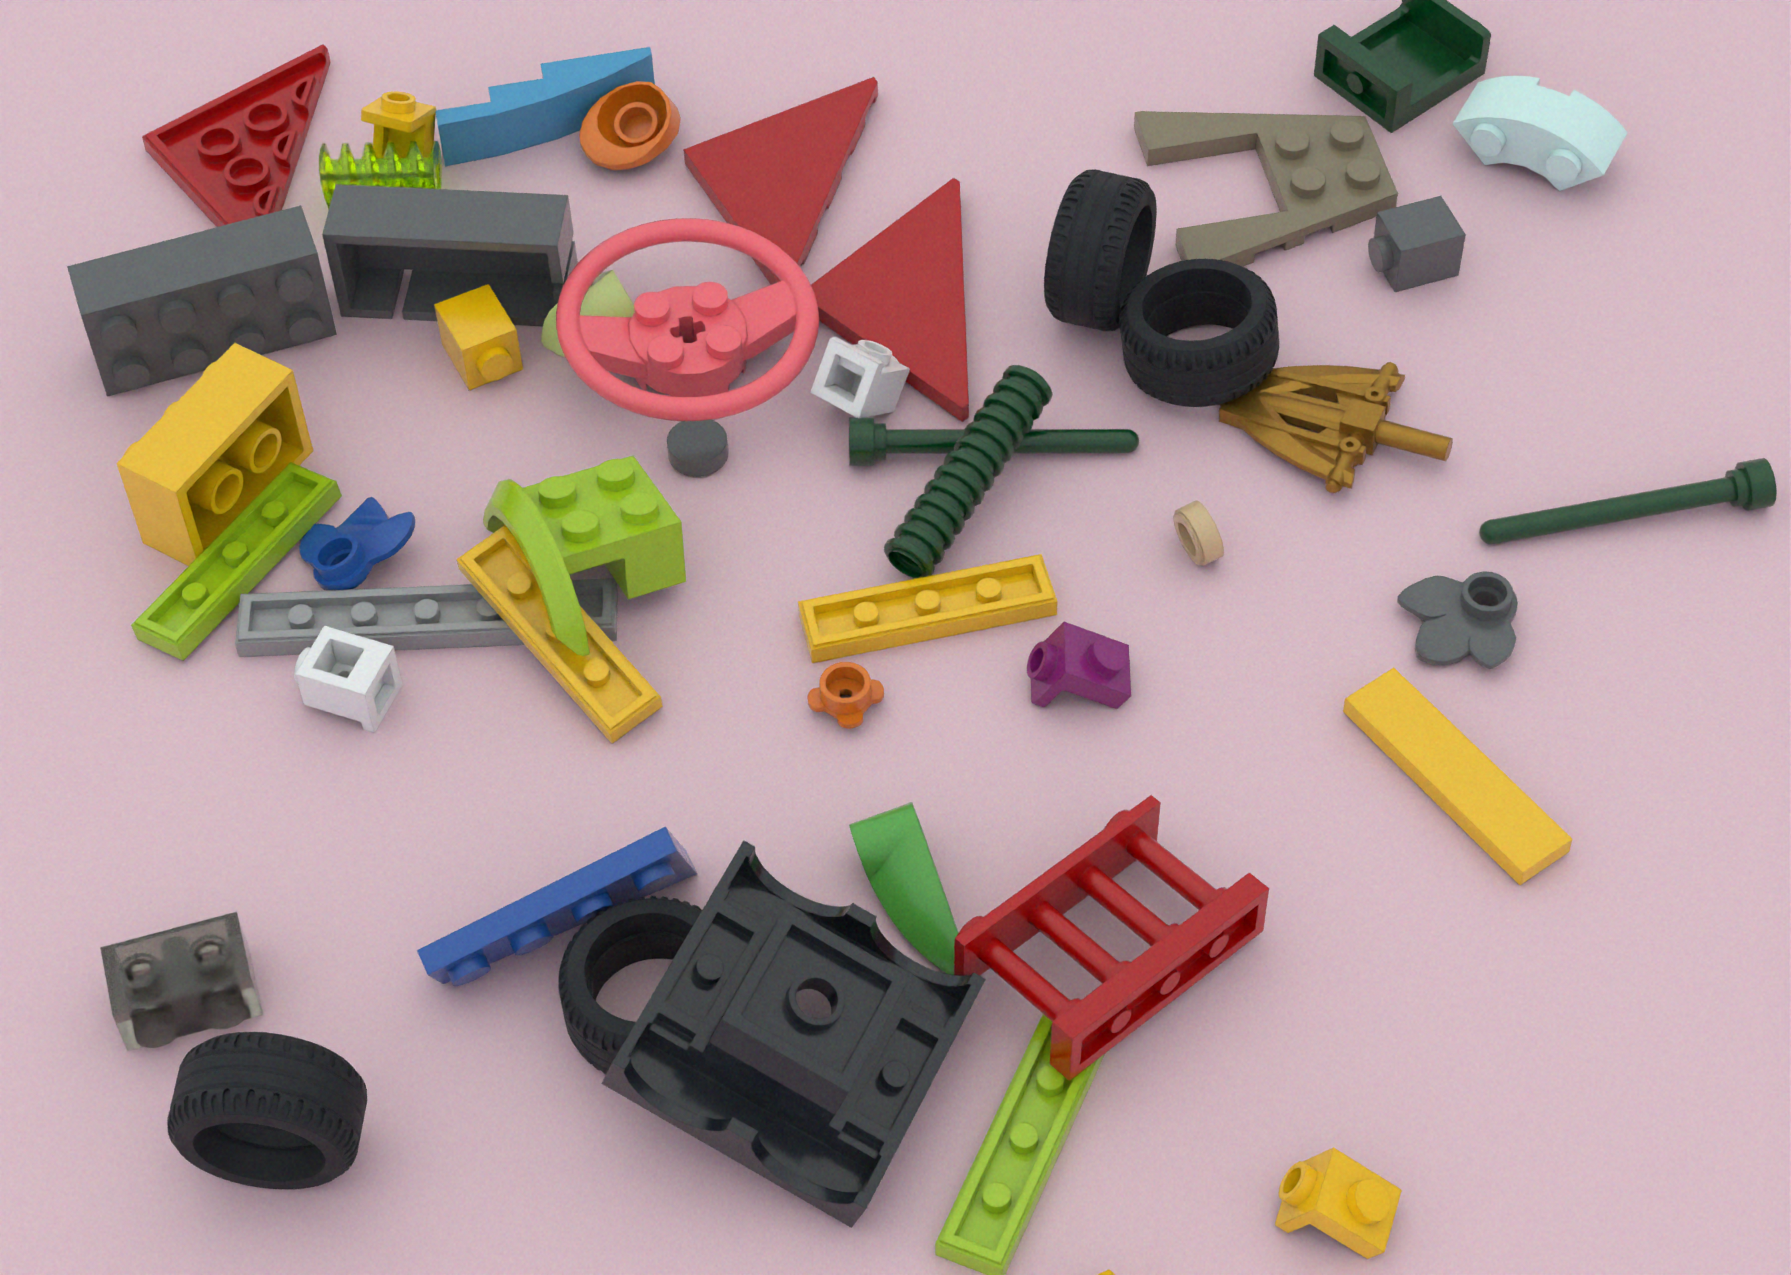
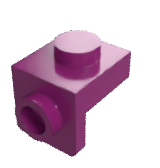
M1064 621L1046 640L1037 643L1029 655L1027 675L1031 678L1032 704L1046 707L1064 690L1118 709L1131 697L1129 645Z

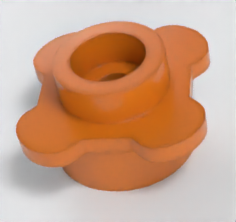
M839 662L824 670L819 680V687L811 689L808 693V705L814 712L824 711L837 719L839 726L843 728H856L863 723L865 711L872 704L880 703L883 700L884 687L880 681L871 680L869 673L861 665L853 662ZM851 695L849 698H841L840 696Z

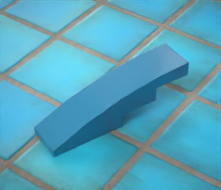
M650 47L541 63L543 79L488 87L491 102L436 110L445 167L505 155L557 140L580 131L582 122L590 108L613 89L637 81L655 84Z

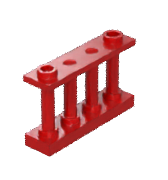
M1152 795L1130 811L1122 810L1115 814L1101 832L984 917L976 916L969 920L955 937L954 975L965 976L971 975L974 972L981 976L991 969L1052 1021L1050 1065L1069 1081L1264 930L1269 888L1251 873H1248L1228 889L1225 887L1215 889L1157 842L1161 802ZM1137 860L1199 911L1180 925L1177 923L1168 925L1112 880V878ZM1087 896H1090L1151 947L1132 962L1128 960L1119 962L1063 914ZM1041 932L1102 984L1082 1000L1079 998L1070 1000L1013 951Z

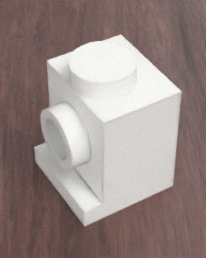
M832 337L828 342L810 393L856 418L891 413L896 408L910 368L900 364L892 355V351L879 343L859 340L858 344L851 345L837 337Z
M328 626L322 628L311 648L306 647L301 652L294 671L295 682L299 686L304 705L362 723L363 730L373 733L376 732L403 685L394 646Z

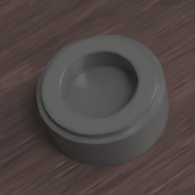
M714 420L681 421L677 423L667 436L670 464L678 472L693 477L707 476L718 471L728 459L727 434L724 428Z

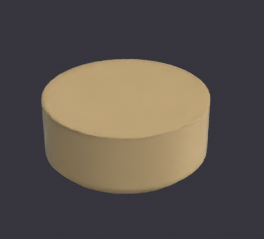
M1196 500L1175 510L1173 521L1177 535L1186 553L1194 563L1204 566L1223 557L1224 547L1220 533L1214 520L1202 503Z

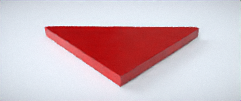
M322 44L142 136L147 153L216 227L282 210L331 63L328 48Z
M874 77L683 149L685 165L727 223L740 226L768 239L785 251L800 267V265H804L818 234L817 227L824 211L829 209L840 184L845 163L848 157L853 154L865 127V118L871 104L877 100L878 81ZM752 258L771 285L780 282V279L768 267Z
M952 178L812 283L811 286L815 293L820 322L853 345L858 344L859 340H869L890 349L892 355L900 364L910 368L905 382L964 422L969 418L961 199L960 181Z

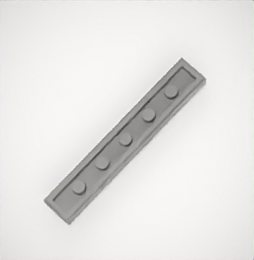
M614 578L572 580L579 605L611 641H617L618 590ZM472 584L240 594L235 646L239 657L300 655L306 647H312L324 626L392 645L394 650L525 645Z

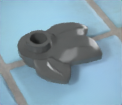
M1483 571L1470 575L1464 582L1445 576H1433L1410 585L1398 595L1397 603L1424 621L1419 629L1415 643L1416 657L1420 661L1432 665L1446 666L1458 663L1468 655H1471L1481 666L1493 669L1511 656L1516 642V635L1511 622L1515 618L1518 601L1511 584L1503 576L1494 572Z

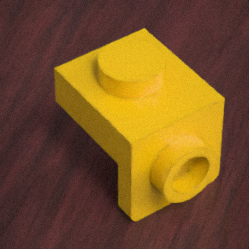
M391 91L383 93L380 98L361 109V121L374 124L372 164L419 176H424L430 172L433 167L436 106L416 102V98L412 94Z
M1333 1147L1305 1161L1295 1163L1286 1172L1279 1187L1278 1194L1282 1201L1275 1226L1290 1233L1311 1224L1359 1255L1369 1259L1385 1252L1402 1190Z

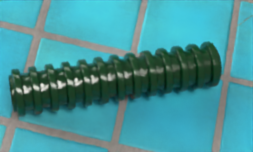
M1011 365L1006 368L1003 373V379L995 384L993 393L986 397L983 407L975 413L974 422L966 426L964 436L957 439L954 444V450L946 455L944 465L937 468L934 479L928 481L925 485V494L919 495L915 500L914 508L908 510L905 514V523L896 527L894 531L895 538H891L885 543V555L897 570L912 578L931 576L934 573V565L943 560L944 550L951 548L953 545L954 535L962 532L965 525L964 521L970 519L974 514V506L981 504L984 499V492L992 488L994 478L999 476L1004 469V463L1011 460L1014 449L1021 445L1024 435L1032 429L1033 421L1040 417L1043 407L1051 401L1053 395L1051 387L1036 371L1020 365Z

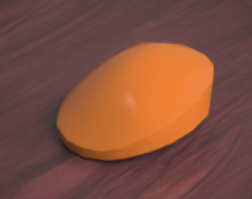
M637 81L619 86L601 97L588 111L579 133L581 149L588 159L597 166L611 170L632 169L644 165L665 151L677 136L681 120L678 108L664 91L652 82Z

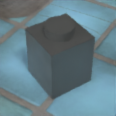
M1437 196L1377 212L1374 238H1371L1368 242L1369 257L1374 269L1377 272H1383L1394 292H1399L1459 276L1466 234L1442 196Z

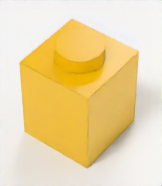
M489 284L434 304L442 345L469 390L498 381L523 370L517 329Z

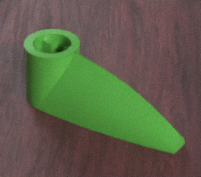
M910 802L849 824L867 878L892 922L925 958L946 974L954 975V942L959 932L913 803Z

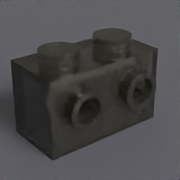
M237 912L100 947L112 1016L127 1051L141 1047H161L178 1037L212 1028L228 1029L240 1024L245 1019L264 1015L249 945Z

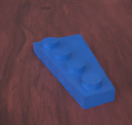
M665 826L418 949L417 952L428 976L442 984L451 981L453 986H461L488 973L491 970L490 964L512 954L523 955L546 945L554 936L579 925L586 924L588 919L595 917L600 911H606V908L609 906L614 907L618 902L622 901L625 903L628 902V899L632 898L633 900H638L639 897H646L697 875V872L685 848Z

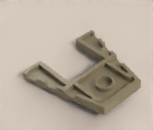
M1135 112L1134 130L1147 166L1256 149L1280 211L1177 228L1175 245L1181 261L1217 259L1243 267L1254 263V257L1257 253L1279 245L1286 251L1304 244L1305 235L1329 226L1332 233L1377 217V212L1396 207L1398 192L1366 116Z

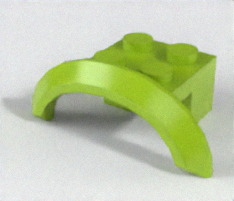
M634 455L622 459L607 460L598 466L568 475L549 477L540 483L523 488L512 479L499 481L484 510L483 524L488 531L494 533L506 525L515 537L540 588L552 632L559 641L577 655L586 656L590 652L580 605L570 578L571 574L604 564L628 600L686 582L682 522Z

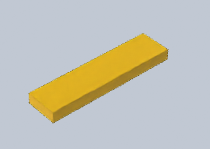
M506 525L456 559L462 574L612 744L663 707L661 696L581 606L580 609L587 633L590 654L586 656L577 655L556 638L552 632L547 609L536 578L523 551Z
M1042 554L802 600L798 601V611L811 662L817 663L1057 615L1058 601Z
M1394 667L1345 698L1343 712L1519 885L1570 851L1573 839Z

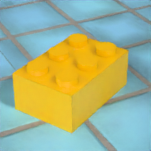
M234 343L217 361L211 363L205 369L201 378L178 401L168 406L163 416L139 441L134 442L127 448L123 457L116 464L144 544L189 566L290 462L300 466L313 452L293 370Z

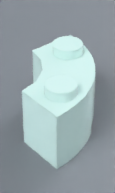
M1501 76L1478 82L1453 122L1454 127L1484 165L1509 163L1524 166L1544 176L1559 191L1603 176L1628 133L1616 118L1586 95L1573 90L1571 95L1568 96L1553 89L1539 86L1540 78L1530 76Z

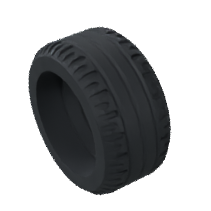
M1096 169L1086 170L1071 181L1062 198L1054 221L1045 264L1044 299L1047 308L1054 318L1061 322L1099 329L1101 331H1115L1120 328L1119 317L1124 299L1132 288L1146 277L1153 249L1157 205L1155 194L1147 182L1139 178L1117 175Z
M1191 259L1166 265L1140 280L1127 294L1121 307L1119 326L1124 364L1127 372L1138 388L1160 401L1185 407H1206L1223 404L1237 399L1259 386L1268 377V374L1272 372L1276 364L1280 343L1277 306L1274 296L1267 283L1260 276L1240 265L1217 259ZM1195 325H1220L1232 329L1225 334L1205 340L1188 341L1167 337L1177 330Z
M651 896L647 899L645 897H639L638 900L628 899V902L625 903L621 901L616 906H609L606 908V911H600L595 917L588 919L587 924H583L580 927L579 931L574 934L572 941L567 945L558 977L559 995L565 1025L570 1039L579 1053L587 1062L593 1064L597 1070H601L605 1075L636 1022L621 1019L604 1010L596 1002L601 988L615 973L633 963L649 959L673 960L702 911L699 906H691L689 902H681L677 898L669 900L668 897L664 896L661 899Z
M267 1032L223 1034L197 1045L184 1057L179 1067L167 1118L168 1135L172 1144L187 1161L216 1177L259 1188H311L334 1180L352 1166L359 1148L367 1106V1089L362 1077L348 1061L321 1045L292 1036Z

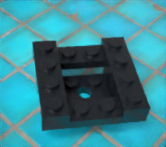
M743 840L617 1053L601 1084L852 1228L867 1209L986 979L974 972L971 975L965 976L945 974L913 961L896 949L884 937L876 923L877 916L854 903L848 906H830L812 901L793 892L776 880L764 868L756 855V847ZM804 989H813L822 993L830 1003L831 1015L826 1018H813L806 1015L798 1006L796 993Z

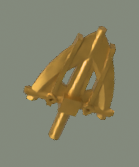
M1387 362L1380 370L1334 365L1273 368L1268 377L1255 389L1237 399L1219 404L1221 406L1219 408V422L1244 430L1255 441L1278 457L1326 480V490L1330 493L1341 491L1343 486L1352 489L1355 478V469L1352 467L1358 464L1363 465L1366 454L1373 455L1378 444L1445 462L1449 458L1453 444V438L1385 420V414H1388L1391 396H1388V393L1398 391L1405 380V375L1399 374L1396 364L1392 362ZM1318 398H1323V399H1327V400H1331V401H1335V402H1330V401H1326V400H1322V399H1318ZM1287 423L1294 424V425H1297V426H1300V427H1304V428H1307V429H1311V430H1314V431H1317V432H1320V433H1315V432L1308 431V430H1305V429H1301V428H1298V427H1295V426H1291V425H1288Z

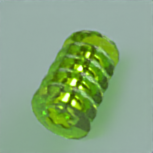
M410 141L406 158H400L394 142H387L383 158H377L372 143L365 142L361 159L354 158L349 143H342L338 159H332L327 144L322 143L319 153V176L321 190L328 209L336 184L441 189L442 159L438 141H433L428 157H422L417 142Z

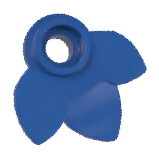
M369 497L337 528L327 524H314L302 537L299 546L301 558L314 567V578L322 589H354L364 582L373 565L393 556L404 547L414 531L415 516L412 512H405L389 518L378 501L373 497Z

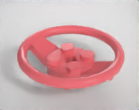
M675 218L649 222L624 230L603 241L587 253L571 271L562 287L556 311V330L564 356L574 372L590 389L621 408L647 417L670 421H705L724 418L750 410L768 401L791 384L805 367L815 347L819 329V311L813 288L803 270L785 251L761 235L740 226L697 218ZM702 242L728 247L758 260L780 279V282L732 300L728 298L727 290L721 284L704 282L697 286H674L659 292L643 293L634 302V314L632 317L580 315L581 305L589 287L607 267L635 251L664 243ZM794 332L788 349L769 371L753 382L729 391V384L737 379L741 372L744 374L748 359L757 356ZM608 371L634 377L639 386L644 390L619 380ZM648 385L657 392L668 394L670 396L648 392Z

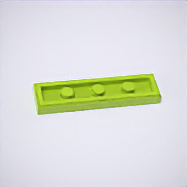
M290 462L131 624L137 640L184 661L240 603V594H248L342 497L337 481Z
M1042 1014L935 1243L936 1256L985 1275L1006 1274L1104 1057L1102 1055L1073 1079L1067 1080L1050 1065L1052 1021L1044 1014Z

